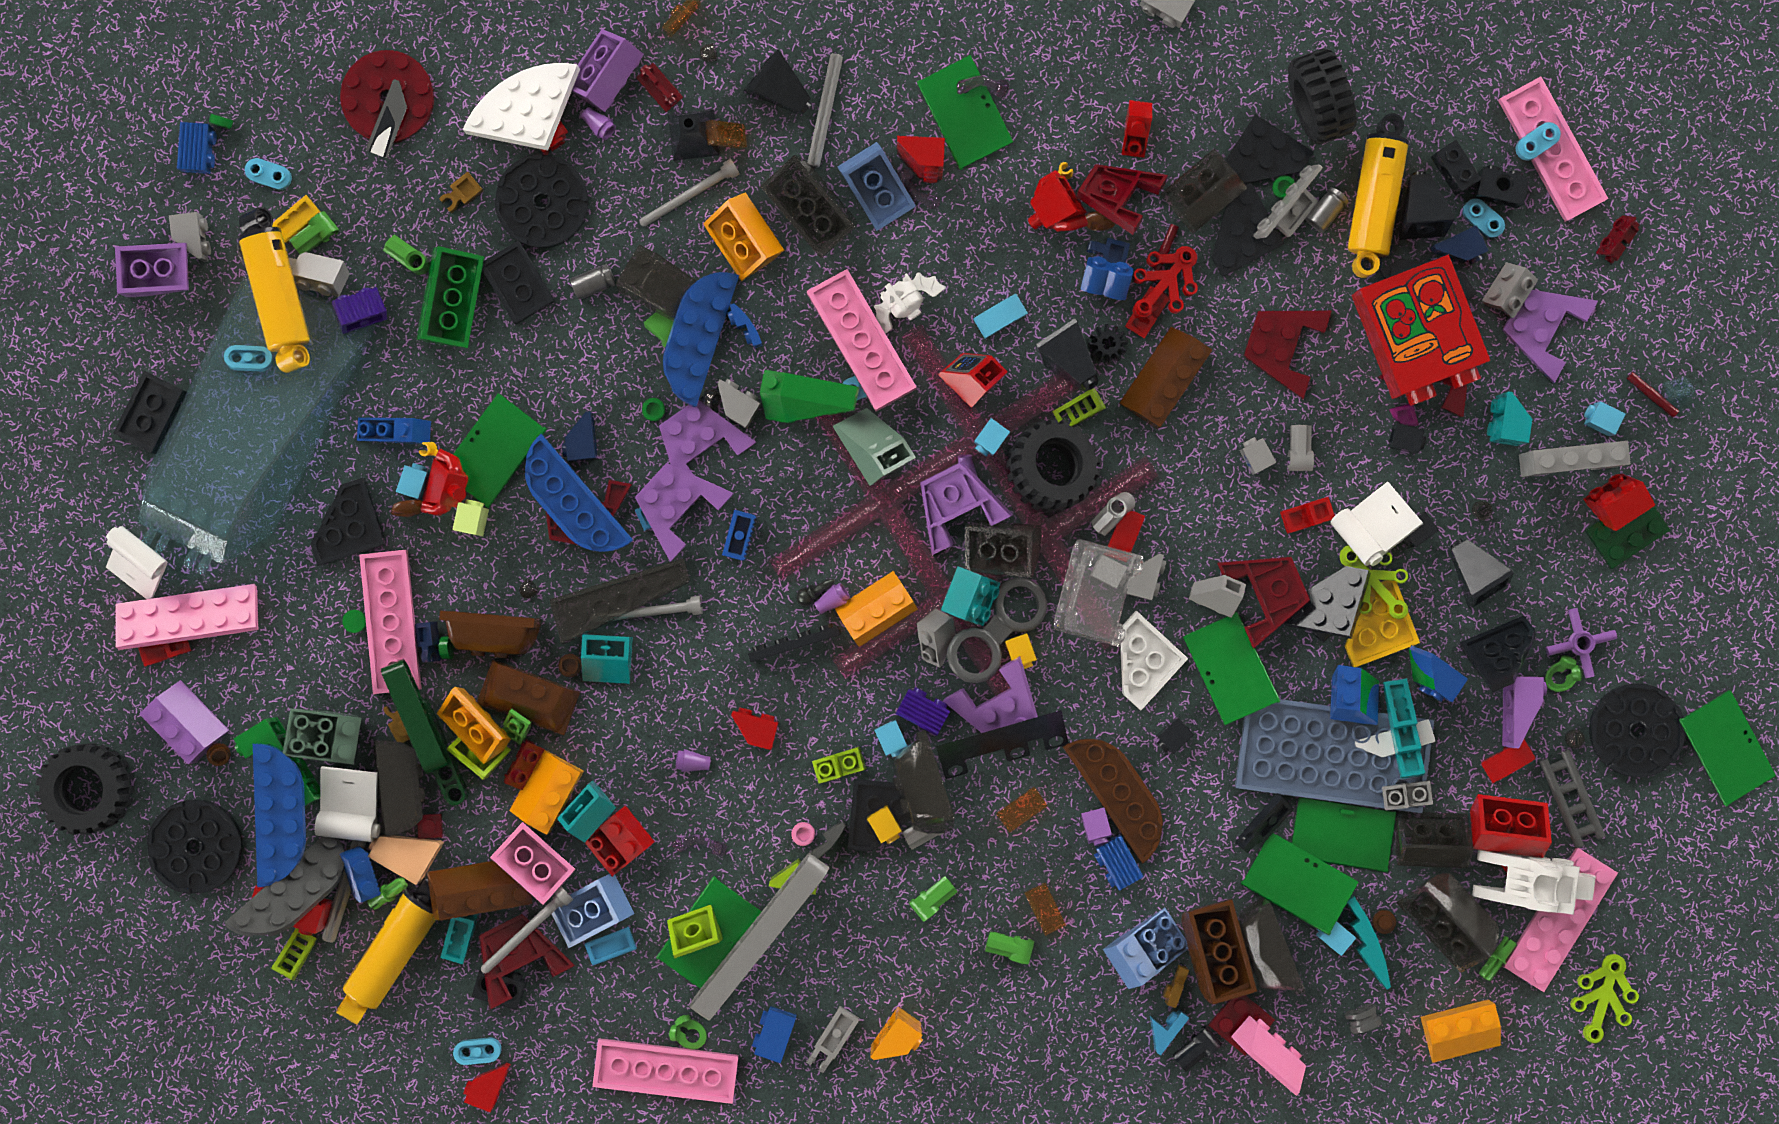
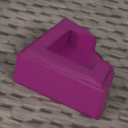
M1406 404L1389 409L1392 417L1397 422L1399 421L1400 424L1407 426L1419 425L1414 405Z

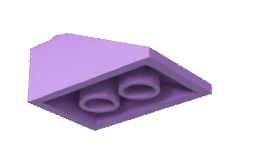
M187 243L115 247L117 294L124 297H141L189 290Z
M1517 676L1514 684L1503 688L1502 746L1510 748L1520 747L1543 703V696H1546L1547 685L1544 682V677Z

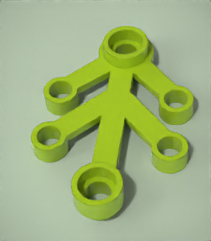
M1349 545L1341 550L1340 561L1344 566L1369 570L1357 555L1352 561L1347 559L1348 553H1354ZM1389 552L1386 555L1390 557V560L1387 563L1380 561L1381 565L1388 566L1391 564L1392 555ZM1404 569L1396 571L1369 570L1371 575L1362 602L1368 603L1369 609L1367 611L1360 609V613L1368 614L1372 610L1370 602L1372 586L1390 606L1389 613L1393 618H1405L1408 614L1407 604L1402 600H1396L1379 580L1396 581L1402 584L1408 580L1407 571ZM1397 573H1405V579L1398 580L1396 578ZM1401 605L1403 612L1400 614L1395 613L1394 607Z
M1617 954L1607 955L1602 961V967L1587 975L1582 974L1577 979L1578 985L1588 990L1592 988L1594 981L1605 977L1602 986L1581 997H1574L1570 1003L1573 1010L1583 1012L1588 1004L1598 1000L1592 1023L1587 1024L1583 1029L1584 1038L1591 1043L1600 1042L1604 1036L1601 1026L1608 1003H1610L1616 1014L1615 1019L1617 1023L1622 1026H1628L1632 1022V1016L1624 1010L1613 990L1615 979L1623 991L1622 997L1626 1002L1632 1004L1639 999L1638 992L1631 988L1624 975L1626 962ZM1614 962L1618 963L1616 970L1611 969V965ZM1584 978L1589 979V983L1586 986L1582 985ZM1629 992H1633L1634 997L1631 1000H1628L1627 994ZM1581 1000L1582 1006L1580 1008H1576L1575 1003ZM1626 1014L1627 1020L1625 1022H1621V1016ZM1593 1030L1598 1031V1035L1595 1038L1591 1037Z

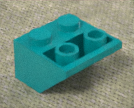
M1513 392L1497 395L1496 399L1492 400L1490 412L1494 414L1493 421L1489 422L1487 427V436H1490L1489 442L1514 446L1529 443L1532 426L1531 416Z
M958 566L941 611L984 626L990 617L992 603L999 594L1000 582Z
M582 634L581 665L583 681L630 684L633 637Z
M592 780L557 819L567 832L585 843L616 807Z

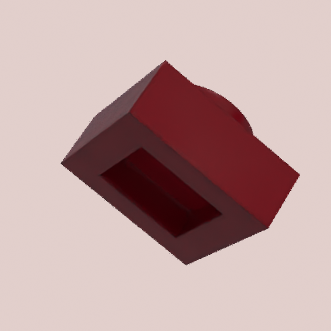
M442 813L417 815L418 839L443 837Z

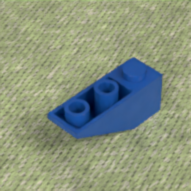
M358 418L357 441L405 444L430 442L431 421L415 418Z

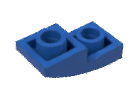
M734 303L730 304L731 311L727 312L731 325L736 324L738 330L747 327L748 330L743 332L747 344L752 343L754 349L763 346L751 320Z

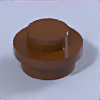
M575 654L562 656L558 663L559 671L566 677L578 675L582 669L581 659Z
M215 743L208 748L206 757L210 764L222 766L229 761L231 752L227 745Z
M1380 910L1374 914L1372 925L1377 932L1387 934L1394 930L1396 918L1390 911Z

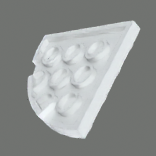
M569 63L544 64L526 69L507 78L493 88L478 103L467 119L463 131L468 135L548 150L580 68L577 64Z

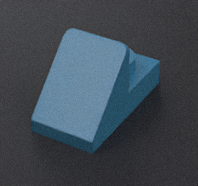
M1180 1009L1177 1013L1173 1011L1165 1021L1167 1023L1166 1027L1150 1016L1154 1049L1159 1055L1165 1051L1189 1019L1188 1015Z

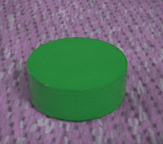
M210 114L208 122L223 128L232 129L234 120Z
M1287 175L1279 176L1273 182V194L1277 198L1283 199L1287 195L1285 192L1288 187L1295 183L1294 179Z
M649 398L642 405V414L649 421H659L665 415V405L657 398Z
M350 610L344 615L342 622L348 632L359 633L366 628V617L362 611Z
M442 636L439 640V654L443 660L453 659L454 645L448 636Z

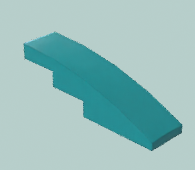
M1407 678L1384 682L1386 707L1400 778L1425 775V769L1420 752L1422 747L1416 727L1418 722Z
M479 914L452 918L450 920L440 958L464 964Z
M1351 895L1346 905L1356 919L1349 923V925L1362 941V944L1355 949L1381 985L1388 990L1391 985L1379 940L1367 915L1356 898Z

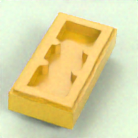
M305 195L276 219L272 227L281 228L283 240L288 244L290 239L307 227L310 219L321 211Z

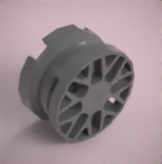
M1365 1004L1357 1007V1010L1352 1009L1344 1014L1346 1019H1350L1349 1029L1352 1034L1367 1032L1382 1024L1380 1016L1376 1014L1377 1007L1375 1004Z

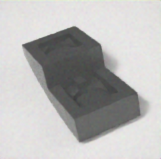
M844 820L824 831L823 835L827 841L808 853L817 859L825 854L841 835L846 825Z

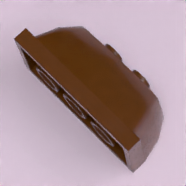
M441 610L439 614V620H445L448 637L455 649L471 651V655L485 656V652L494 653V657L508 658V654H527L535 644L541 626L540 618Z
M492 659L477 703L506 715L513 709L529 720L531 724L565 735L581 691Z
M1233 899L1223 900L1184 912L1181 923L1197 983L1204 998L1214 1005L1257 992Z

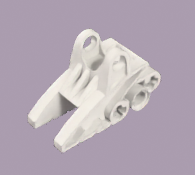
M1478 850L1477 860L1508 866L1505 888L1473 885L1472 895L1474 897L1522 906L1531 910L1574 915L1576 899L1593 900L1596 876L1580 873V867L1573 866L1574 861L1561 858H1552V861H1550V858L1547 857L1540 858Z

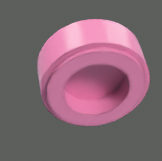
M800 822L794 826L792 839L797 845L807 846L814 840L815 830L811 824Z

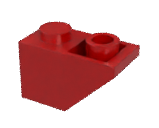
M1129 100L1121 155L1145 157L1152 122V103Z
M739 707L738 711L733 710L731 716L747 743L772 750L779 724L778 721H774L775 716L762 713L761 717L752 715V710Z

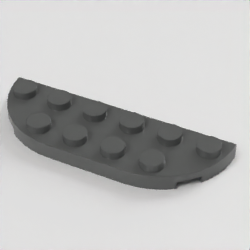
M322 836L303 853L299 864L286 878L279 882H274L272 885L265 886L225 921V927L246 937H253V935H268L270 937L294 926L331 893L341 880L344 872V862L339 854L344 852L339 838Z

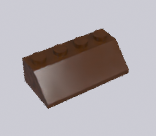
M1170 327L1119 404L1154 428L1159 429L1212 352V349L1195 337Z
M494 861L427 872L433 919L441 921L533 904L531 894Z

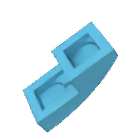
M1014 294L976 316L973 320L986 339L1028 313L1017 294Z

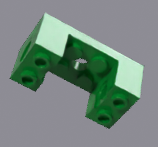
M278 717L267 718L233 738L236 743L234 747L241 757L244 756L245 759L253 756V744L255 743L271 745L283 751L286 730ZM288 756L296 763L301 772L304 782L306 809L320 800V786L303 758Z

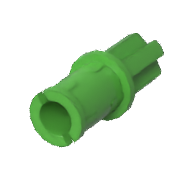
M403 877L394 880L390 884H384L379 890L381 894L367 900L370 908L373 907L374 910H377L383 904L395 900L396 895L405 890L408 884Z
M1504 936L1495 951L1490 952L1491 956L1479 974L1484 979L1491 981L1500 967L1506 965V959L1517 944Z

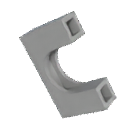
M1628 441L1533 450L1519 454L1521 477L1541 476L1584 469H1609L1631 464Z

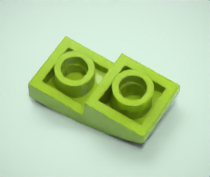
M860 746L812 761L819 784L866 769Z

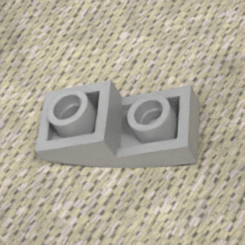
M1430 780L1382 786L1385 810L1433 805Z

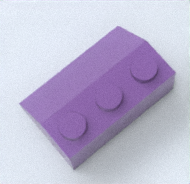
M601 29L578 63L580 71L571 92L593 107L606 112L613 104L614 98L620 89L625 86L632 71L639 65L640 59L644 54L625 38Z
M181 680L157 696L139 713L187 764L196 763L206 754L211 745L217 743L229 731Z

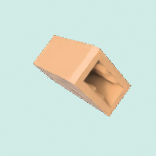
M384 834L371 842L368 848L371 852L368 856L411 883L418 885L426 875L444 842L434 839H418L415 837Z

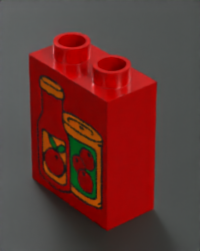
M1449 254L1363 287L1351 295L1392 399L1406 394L1409 405L1412 406L1437 396L1433 384L1450 377L1452 385L1456 389L1481 379L1477 367L1491 360Z

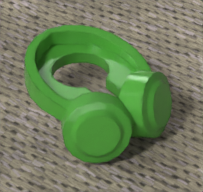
M1563 655L1559 662L1549 667L1545 674V682L1548 688L1555 692H1562L1571 688L1576 681L1582 680L1583 671L1580 665H1576L1575 659ZM1571 669V673L1566 676L1564 683L1555 684L1553 682L1552 675L1555 672Z
M683 1015L677 1018L675 1025H672L669 1031L671 1041H677L681 1046L692 1050L702 1047L707 1037L704 1027L698 1021L691 1019L690 1015ZM684 1026L688 1030H697L700 1035L699 1040L694 1043L689 1042L686 1034L681 1031V1027Z

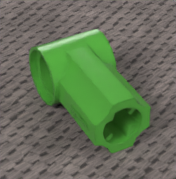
M323 211L311 218L308 222L309 225L292 237L290 242L300 254L304 252L309 253L322 242H328L329 237L334 233L337 235L339 229L327 213Z
M393 235L385 243L383 251L414 274L423 275L429 271V259L398 236ZM417 258H422V264L414 268L413 262Z
M943 876L928 890L920 892V895L916 899H912L908 904L924 922L939 910V907L958 891L947 877Z
M990 931L985 951L1009 957L1010 960L1018 963L1029 964L1035 941L1032 939L1024 940L1020 936L1012 937Z

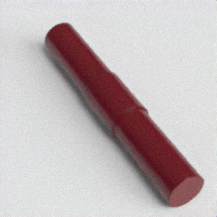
M1170 224L1158 253L1169 254L1179 229L1178 226ZM1163 264L1152 267L1151 271H1160Z
M1634 372L1628 375L1626 378L1671 417H1675L1678 414L1679 410Z

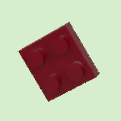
M1244 995L1228 1000L1208 1025L1246 1056L1247 1053L1231 1036L1249 1016L1255 1021H1258L1260 1018L1269 1027L1275 1019Z

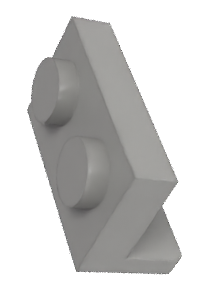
M1506 262L1482 299V302L1488 307L1502 310L1508 317L1514 318L1538 279L1526 267Z

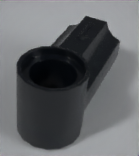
M1207 1025L1202 1026V1030L1198 1034L1194 1033L1191 1036V1040L1173 1054V1057L1185 1072L1202 1058L1209 1057L1215 1053L1222 1045Z

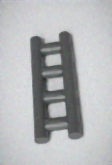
M1569 749L1560 752L1562 760L1550 764L1548 758L1540 760L1539 763L1575 848L1584 846L1582 838L1595 833L1597 839H1601L1606 835ZM1567 768L1572 781L1559 786L1554 773ZM1576 790L1581 803L1568 808L1563 795ZM1585 811L1590 824L1577 829L1572 816Z

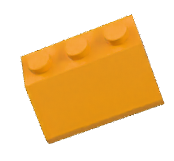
M746 192L728 199L703 223L735 273L739 275L741 282L772 262L784 251Z
M894 571L847 600L846 604L836 607L835 610L853 640L860 647L918 610Z
M454 687L437 712L438 716L483 764H486L503 752L511 740L505 730L499 727L490 714L485 712L476 702L475 698L464 688Z
M544 750L523 790H520L509 811L546 835L551 833L558 820L557 818L562 813L584 771Z
M1490 1000L1420 1017L1432 1063L1501 1046V1025L1495 1003Z
M897 1007L872 1042L870 1057L873 1060L907 1055L911 1049L915 1051L923 1040L921 1038V1022L900 1007Z

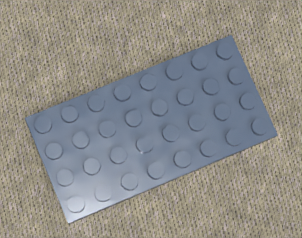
M1280 699L1279 703L1272 704L1244 717L1235 788L1385 808L1382 786L1427 781L1431 743L1421 746L1420 750L1425 775L1405 779L1400 778L1395 754L1380 757L1356 747L1355 741L1366 743L1373 735H1376L1375 738L1379 744L1378 734L1390 731L1389 718L1386 713H1378L1377 725L1330 719L1331 706ZM1417 718V722L1427 720L1423 718ZM1428 719L1430 721L1431 728L1433 731L1434 720ZM1423 806L1394 810L1422 813Z

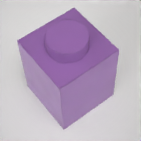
M1105 808L1081 813L1088 844L1094 843V846H1099L1107 843V839H1110L1112 834Z

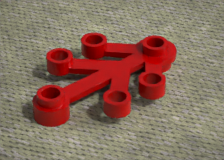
M1188 246L1178 248L1175 254H1160L1156 251L1149 253L1146 262L1150 267H1156L1159 264H1174L1170 270L1146 271L1142 268L1135 270L1132 280L1136 284H1142L1145 281L1161 280L1146 299L1138 300L1133 306L1132 312L1137 319L1145 320L1151 315L1153 311L1152 305L1167 287L1170 299L1169 311L1177 314L1183 309L1184 303L1179 298L1177 275L1181 270L1184 279L1183 294L1191 297L1197 292L1198 286L1193 281L1192 267L1197 262V254ZM1182 254H1187L1190 259L1184 260ZM1155 256L1158 261L1152 262L1150 257ZM1136 273H1141L1143 279H1138ZM1192 286L1194 291L1189 292L1186 287ZM1172 303H1178L1180 308L1175 309ZM1140 305H1145L1147 311H1142Z

